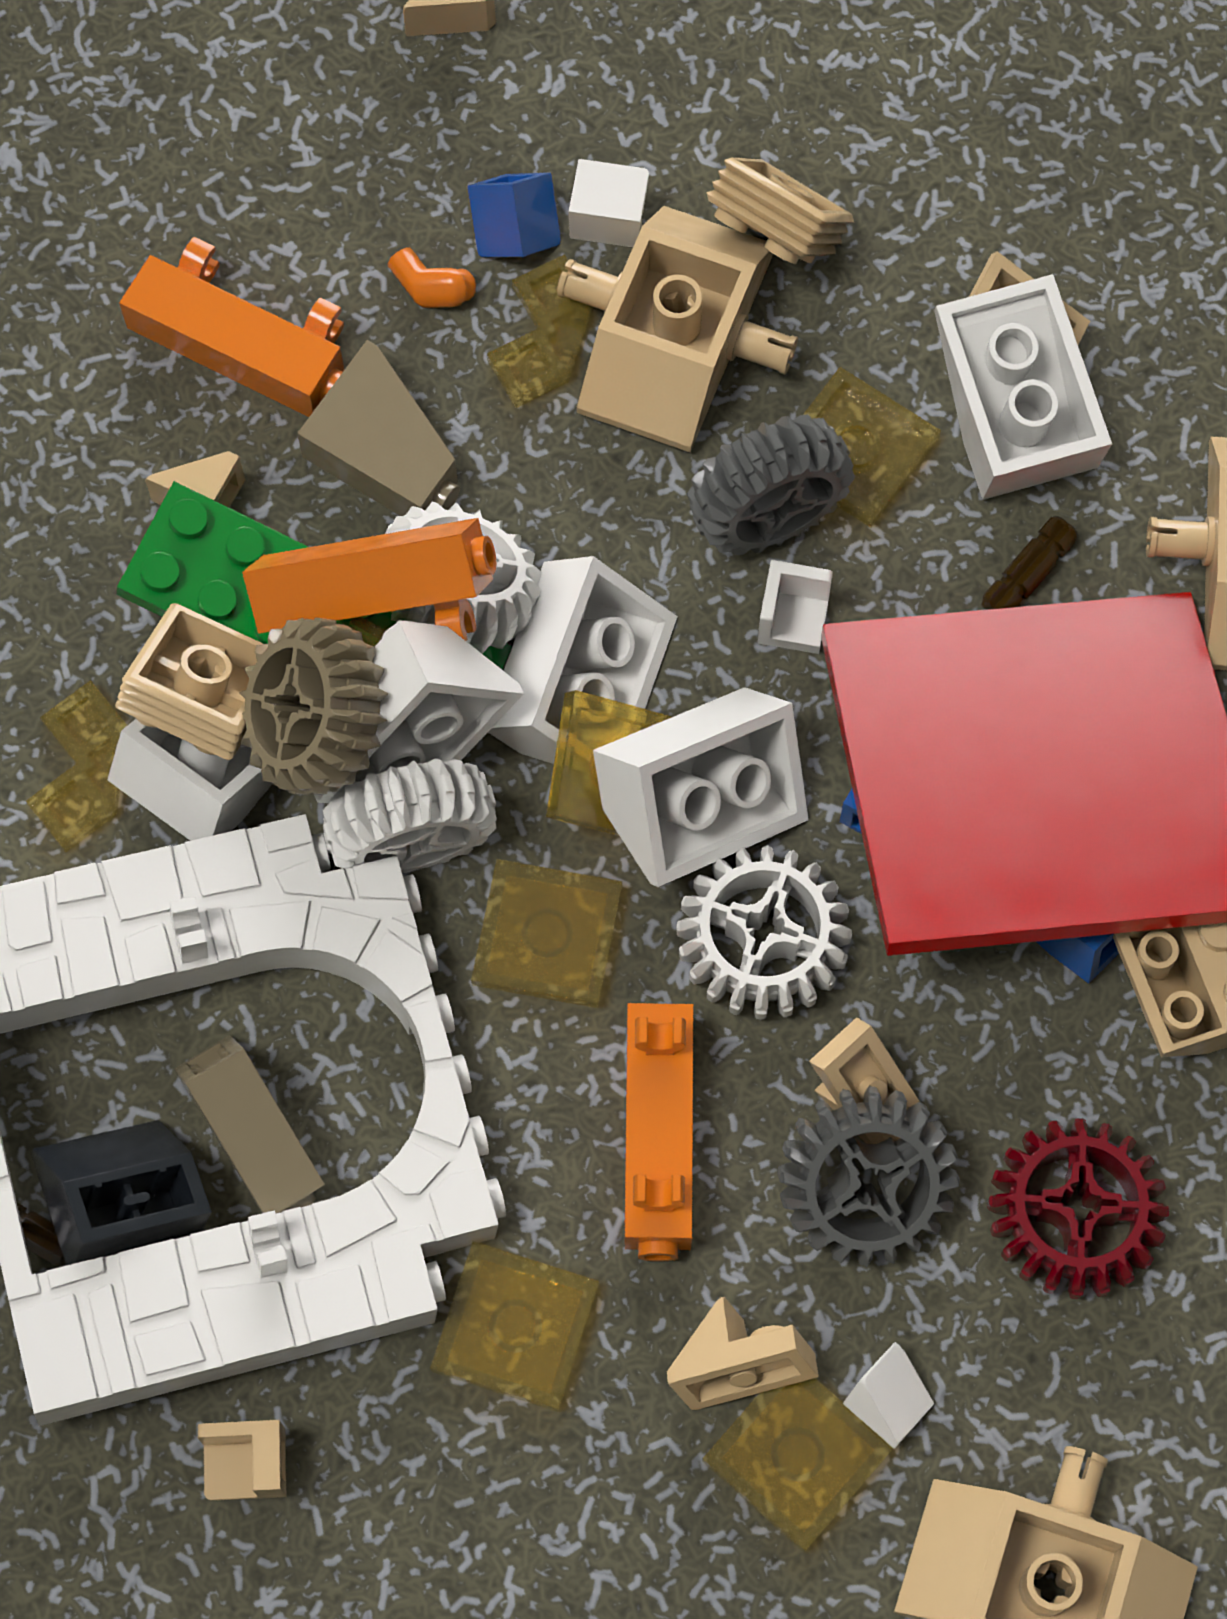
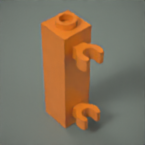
M193 237L184 249L178 267L150 255L119 302L127 328L310 417L344 371L341 348L334 344L344 327V322L337 319L342 311L341 307L319 298L310 310L304 328H301L210 284L209 282L213 279L219 268V262L211 258L216 251L213 245Z
M479 518L263 555L246 568L242 574L258 634L270 632V629H281L285 626L287 620H298L300 618L314 620L318 617L337 621L434 604L435 625L447 626L467 641V633L476 631L475 616L467 599L477 597L493 581L492 574L496 572L497 562L492 540L489 536H483Z
M628 1003L625 1249L638 1250V1258L641 1260L672 1261L678 1259V1250H691L693 1004Z

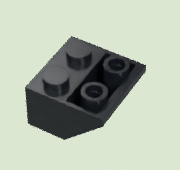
M159 1120L32 1149L31 1157L66 1266L202 1232L212 1213L191 1151Z

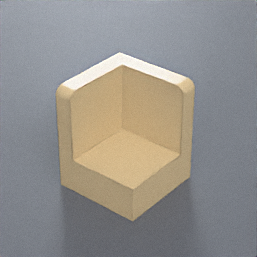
M280 1420L198 1424V1439L204 1445V1495L208 1500L287 1497L285 1427Z

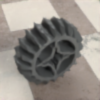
M806 414L799 415L792 420L789 416H783L775 424L767 425L765 422H762L757 430L748 434L741 432L738 440L728 445H721V452L716 457L706 459L703 462L704 470L697 472L691 479L693 486L688 491L687 496L690 501V510L694 515L692 519L702 536L705 535L709 544L715 545L720 553L732 551L734 555H743L750 549L754 553H761L767 546L775 544L777 547H780L785 540L793 536L800 537L801 532L808 527L819 525L820 518L825 514L834 512L838 508L837 501L844 499L850 492L848 486L855 479L852 471L854 465L848 456L850 451L841 436H837L833 427L828 426L824 418L812 419Z
M871 1085L867 1087L864 1093L863 1102L856 1103L850 1090L842 1089L839 1094L842 1107L831 1111L828 1103L818 1100L815 1108L820 1121L815 1124L808 1119L798 1118V1121L795 1123L796 1129L804 1141H784L782 1147L784 1155L792 1162L780 1165L777 1170L779 1181L788 1186L780 1193L781 1202L785 1209L795 1210L790 1220L796 1232L800 1233L810 1230L807 1238L810 1246L816 1251L831 1243L830 1251L833 1259L842 1263L852 1249H855L859 1264L867 1268L873 1259V1252L882 1250L886 1261L894 1264L897 1260L895 1249L897 1245L906 1242L910 1250L919 1253L922 1245L917 1233L921 1229L929 1234L939 1235L941 1225L933 1212H953L954 1202L945 1191L959 1187L960 1178L956 1170L948 1167L957 1160V1153L952 1144L942 1143L947 1136V1131L941 1121L928 1122L930 1112L923 1103L918 1102L907 1109V1100L904 1094L895 1090L883 1105L877 1087H872ZM880 1132L897 1136L900 1139L894 1141L890 1137L878 1144H867L860 1141L856 1135ZM836 1147L841 1155V1164L838 1170L826 1179L828 1185L816 1193V1182L822 1163ZM853 1158H857L865 1170L873 1169L875 1176L876 1174L878 1175L877 1180L883 1194H879L872 1183L864 1184L862 1177L859 1179L858 1175L860 1173ZM920 1161L916 1184L906 1200L899 1204L896 1199L897 1187L904 1178L911 1174L909 1167ZM859 1209H869L876 1212L879 1217L853 1219L839 1215V1213L842 1212L847 1216Z

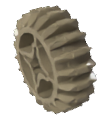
M316 617L314 620L305 618L287 620L283 628L270 629L268 644L256 645V665L245 667L249 677L246 690L238 692L245 698V711L242 715L247 729L241 744L252 748L250 765L262 769L263 781L271 782L278 786L279 789L288 790L292 794L325 795L328 792H337L339 787L343 785L354 784L358 770L369 768L368 750L381 747L376 731L378 724L387 721L380 714L381 701L388 696V693L379 689L378 682L385 668L373 663L375 647L363 642L360 631L352 630L349 626L338 624L332 619Z

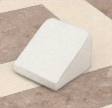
M894 1342L860 1379L843 1404L895 1449L930 1410L934 1402L905 1351L899 1344Z

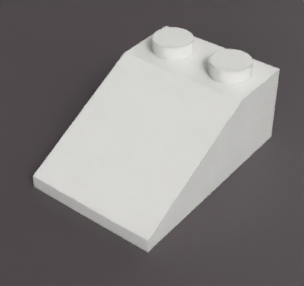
M1053 274L935 307L936 321L963 444L982 500L1096 469L1100 466L1112 442Z
M137 719L121 731L107 779L190 841L232 831L243 821L273 784L263 781L262 769L250 765V755L252 752L250 747L241 744L233 759L226 760L217 755L203 753L193 744L157 727L145 726Z

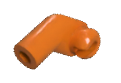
M410 247L396 252L388 262L389 269L414 302L421 307L449 308L460 306L463 302L469 301L476 292L475 278L468 270L454 268L427 269Z

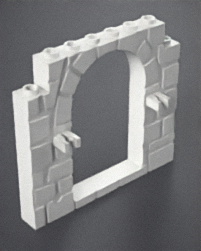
M304 814L260 824V826L254 828L234 830L187 841L176 846L169 845L104 860L98 864L91 863L57 871L54 874L0 886V1034L278 968H306L346 978L368 990L386 1004L398 1017L408 1035L414 1034L424 1068L423 1102L409 1139L394 1159L376 1177L358 1188L341 1196L313 1203L309 1206L297 1207L277 1214L274 1210L250 1216L248 1221L229 1224L190 1234V1236L126 1250L115 1255L47 1270V1272L33 1274L0 1131V1265L32 1408L38 1425L50 1424L435 1323L438 1310L436 1303L446 1300L445 1289L437 1262L425 1264L424 1258L494 1239L499 1225L497 1219L506 1217V1209L497 1178L486 1180L479 1156L489 1154L485 1129L480 1116L469 1118L463 1097V1094L472 1092L467 1064L462 1054L452 1056L446 1033L455 1031L451 1006L446 993L435 996L430 973L438 971L435 948L429 933L418 935L413 913L422 911L417 883L413 874L402 875L398 857L393 856L355 865L348 869L342 868L329 871L331 870L330 860L323 834L311 835L307 817Z

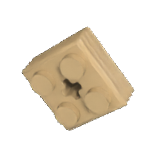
M732 157L724 160L726 169L718 171L720 179L712 181L714 190L706 192L708 201L718 206L714 216L719 221L742 233H746L748 228L764 234L769 237L764 247L781 259L796 264L799 259L812 263L816 256L836 254L834 245L842 243L840 235L848 233L846 224L854 222L850 212L762 159Z
M173 603L169 606L122 678L123 683L120 686L121 691L118 694L115 706L118 710L135 717L145 726L157 727L193 744L203 753L231 760L241 746L242 738L247 731L242 715L245 711V698L238 692L247 689L249 677L245 667L256 665L255 648L256 645H262L263 643L186 607Z

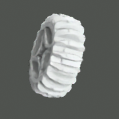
M433 501L426 510L412 506L406 515L396 516L393 524L388 526L385 534L479 518L483 536H489L494 545L497 566L496 572L492 574L493 581L477 597L467 599L475 616L476 631L467 633L468 640L466 642L482 654L489 646L503 649L507 641L516 638L517 633L525 629L532 616L531 609L536 605L541 589L537 584L542 572L533 565L535 553L520 548L521 535L505 533L502 530V521L491 523L483 519L480 509L474 514L463 512L459 504L455 503L449 510H445ZM434 604L392 611L391 620L435 625Z
M436 758L427 763L417 764L415 761H412L409 765L398 768L390 766L387 771L379 774L368 773L365 780L354 782V784L347 785L345 791L337 792L330 798V803L323 809V834L329 853H332L334 864L337 867L348 869L355 865L397 856L402 873H407L449 862L450 859L458 855L469 854L474 846L482 845L496 829L495 821L497 817L494 807L496 806V801L491 785L487 784L484 772L479 771L477 765L463 764L462 761L456 759L444 763Z
M769 845L762 848L760 862H751L749 853L741 848L736 852V868L734 869L726 861L717 858V861L712 864V871L716 880L708 876L697 875L694 879L693 888L699 896H684L681 902V910L690 918L677 922V936L689 940L679 948L680 960L689 963L697 962L689 973L691 982L693 984H701L713 978L707 990V999L711 1003H715L724 996L726 991L732 993L729 1011L733 1015H738L742 1011L745 999L756 1001L754 1014L755 1018L759 1020L766 1018L768 1001H777L779 1013L783 1017L791 1016L793 1012L792 995L794 994L805 1006H813L817 999L813 985L827 991L834 987L836 978L830 969H844L848 955L838 947L850 944L852 938V930L844 925H840V923L848 918V905L840 902L830 903L838 893L836 882L827 881L816 886L815 884L821 872V867L817 862L808 865L800 872L796 869L798 854L794 850L789 851L785 855L784 863L782 864L773 862L774 852ZM756 888H768L764 897L755 904L744 905L732 902L730 907L723 905L728 899L740 892ZM789 895L798 900L811 915L816 927L817 938L803 934L804 927L795 924L787 917L785 905ZM774 909L772 924L774 925V933H770L765 942H761L757 954L754 955L756 940L754 938V930H759L762 923L767 922L770 911ZM711 925L725 929V936L735 940L742 947L743 957L739 969L728 963L717 950L710 932ZM798 956L806 959L801 965L787 973L776 976H760L764 966L773 959L784 958L795 961Z

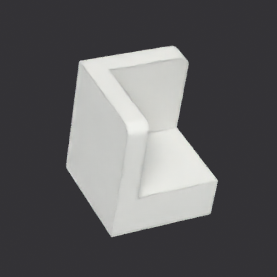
M579 159L569 207L570 238L633 247L642 228V215L649 182V171L645 168Z
M771 560L760 615L758 643L819 654L822 627L825 624L833 572L828 569Z

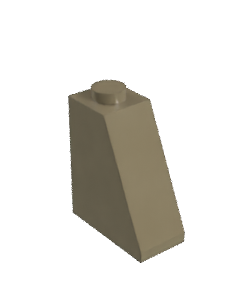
M366 340L298 431L297 435L302 457L399 516L406 515L412 506L426 510L432 501L438 503L443 509L449 510L455 504L460 492V486L457 485L455 458L379 347Z
M229 1035L174 1068L262 1213L275 1210L277 1214L285 1210L309 1206L315 1202L316 1197L313 1192L325 1184L246 1051L234 1038Z

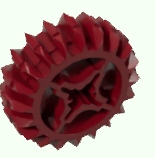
M1083 1118L1075 1119L1070 1137L1066 1136L1062 1125L1057 1120L1049 1122L1046 1127L1047 1143L1039 1134L1032 1130L1025 1133L1022 1142L1026 1153L1010 1147L1006 1151L1003 1160L1012 1171L996 1170L991 1179V1183L1004 1193L992 1195L987 1201V1209L1001 1215L1008 1214L1007 1217L1001 1218L991 1225L990 1232L992 1237L1003 1238L1012 1234L1014 1236V1240L1009 1242L1001 1252L1002 1258L1008 1262L1024 1253L1029 1260L1024 1264L1019 1274L1020 1278L1028 1281L1034 1276L1038 1267L1049 1273L1043 1283V1291L1048 1294L1054 1293L1061 1277L1068 1278V1293L1071 1299L1081 1298L1085 1289V1279L1089 1278L1093 1291L1097 1296H1106L1111 1290L1109 1272L1114 1280L1123 1287L1130 1285L1135 1279L1130 1264L1146 1270L1154 1258L1145 1246L1160 1247L1165 1240V1233L1151 1223L1165 1221L1169 1216L1168 1206L1149 1201L1161 1195L1166 1189L1165 1182L1162 1179L1144 1180L1143 1178L1154 1165L1153 1158L1147 1155L1133 1162L1129 1154L1133 1150L1136 1140L1134 1137L1127 1136L1122 1140L1119 1147L1109 1143L1108 1140L1112 1135V1126L1110 1124L1103 1123L1095 1138L1087 1136L1088 1125ZM1068 1159L1065 1185L1057 1189H1043L1040 1195H1025L1029 1179L1038 1170L1055 1161ZM1092 1163L1104 1168L1116 1178L1124 1189L1128 1201L1122 1200L1120 1193L1105 1191L1097 1184L1093 1175ZM1077 1185L1078 1195L1081 1196L1083 1207L1093 1209V1211L1090 1210L1079 1231L1074 1209L1063 1207V1204L1067 1205ZM1028 1216H1035L1037 1222L1049 1223L1056 1227L1063 1236L1064 1251L1067 1252V1255L1047 1245L1033 1229ZM1116 1221L1130 1222L1127 1237L1120 1246L1104 1255L1088 1258V1245L1092 1241V1230L1094 1228L1113 1226Z

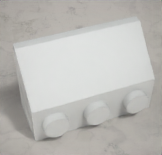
M594 556L547 561L543 563L541 568L542 573L537 584L541 591L536 605L531 609L532 616L525 629L517 633L504 668V672L520 684L524 695L488 733L520 754L597 777L593 750L637 732L678 616Z
M398 620L395 625L385 631L382 639L375 646V656L373 659L374 664L385 668L378 684L379 689L388 693V696L381 701L380 714L387 721L378 724L376 731L381 747L368 750L369 768L358 770L355 782L365 780L368 773L379 774L387 771L390 766L398 768L409 765L412 761H415L417 764L427 763L435 758L442 760L443 763L452 759L461 761L524 695L520 684L449 627ZM347 785L339 787L337 792L345 791ZM328 792L325 795L314 794L318 803H330V798L337 792Z
M744 687L593 750L602 809L650 884L657 887L717 861V858L723 859L738 852L741 848L745 849L809 820L793 705L791 702Z

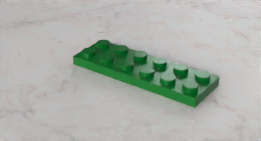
M173 481L117 586L116 595L163 617L171 604L176 603L256 641L268 644L270 632L258 634L242 572L263 555L308 548V546ZM392 611L337 620L336 623L345 624V626H349L352 630L360 631L363 642L375 647L382 639L385 631L395 625L397 621L391 620ZM507 643L503 649L489 646L483 655L500 669H503L513 646Z

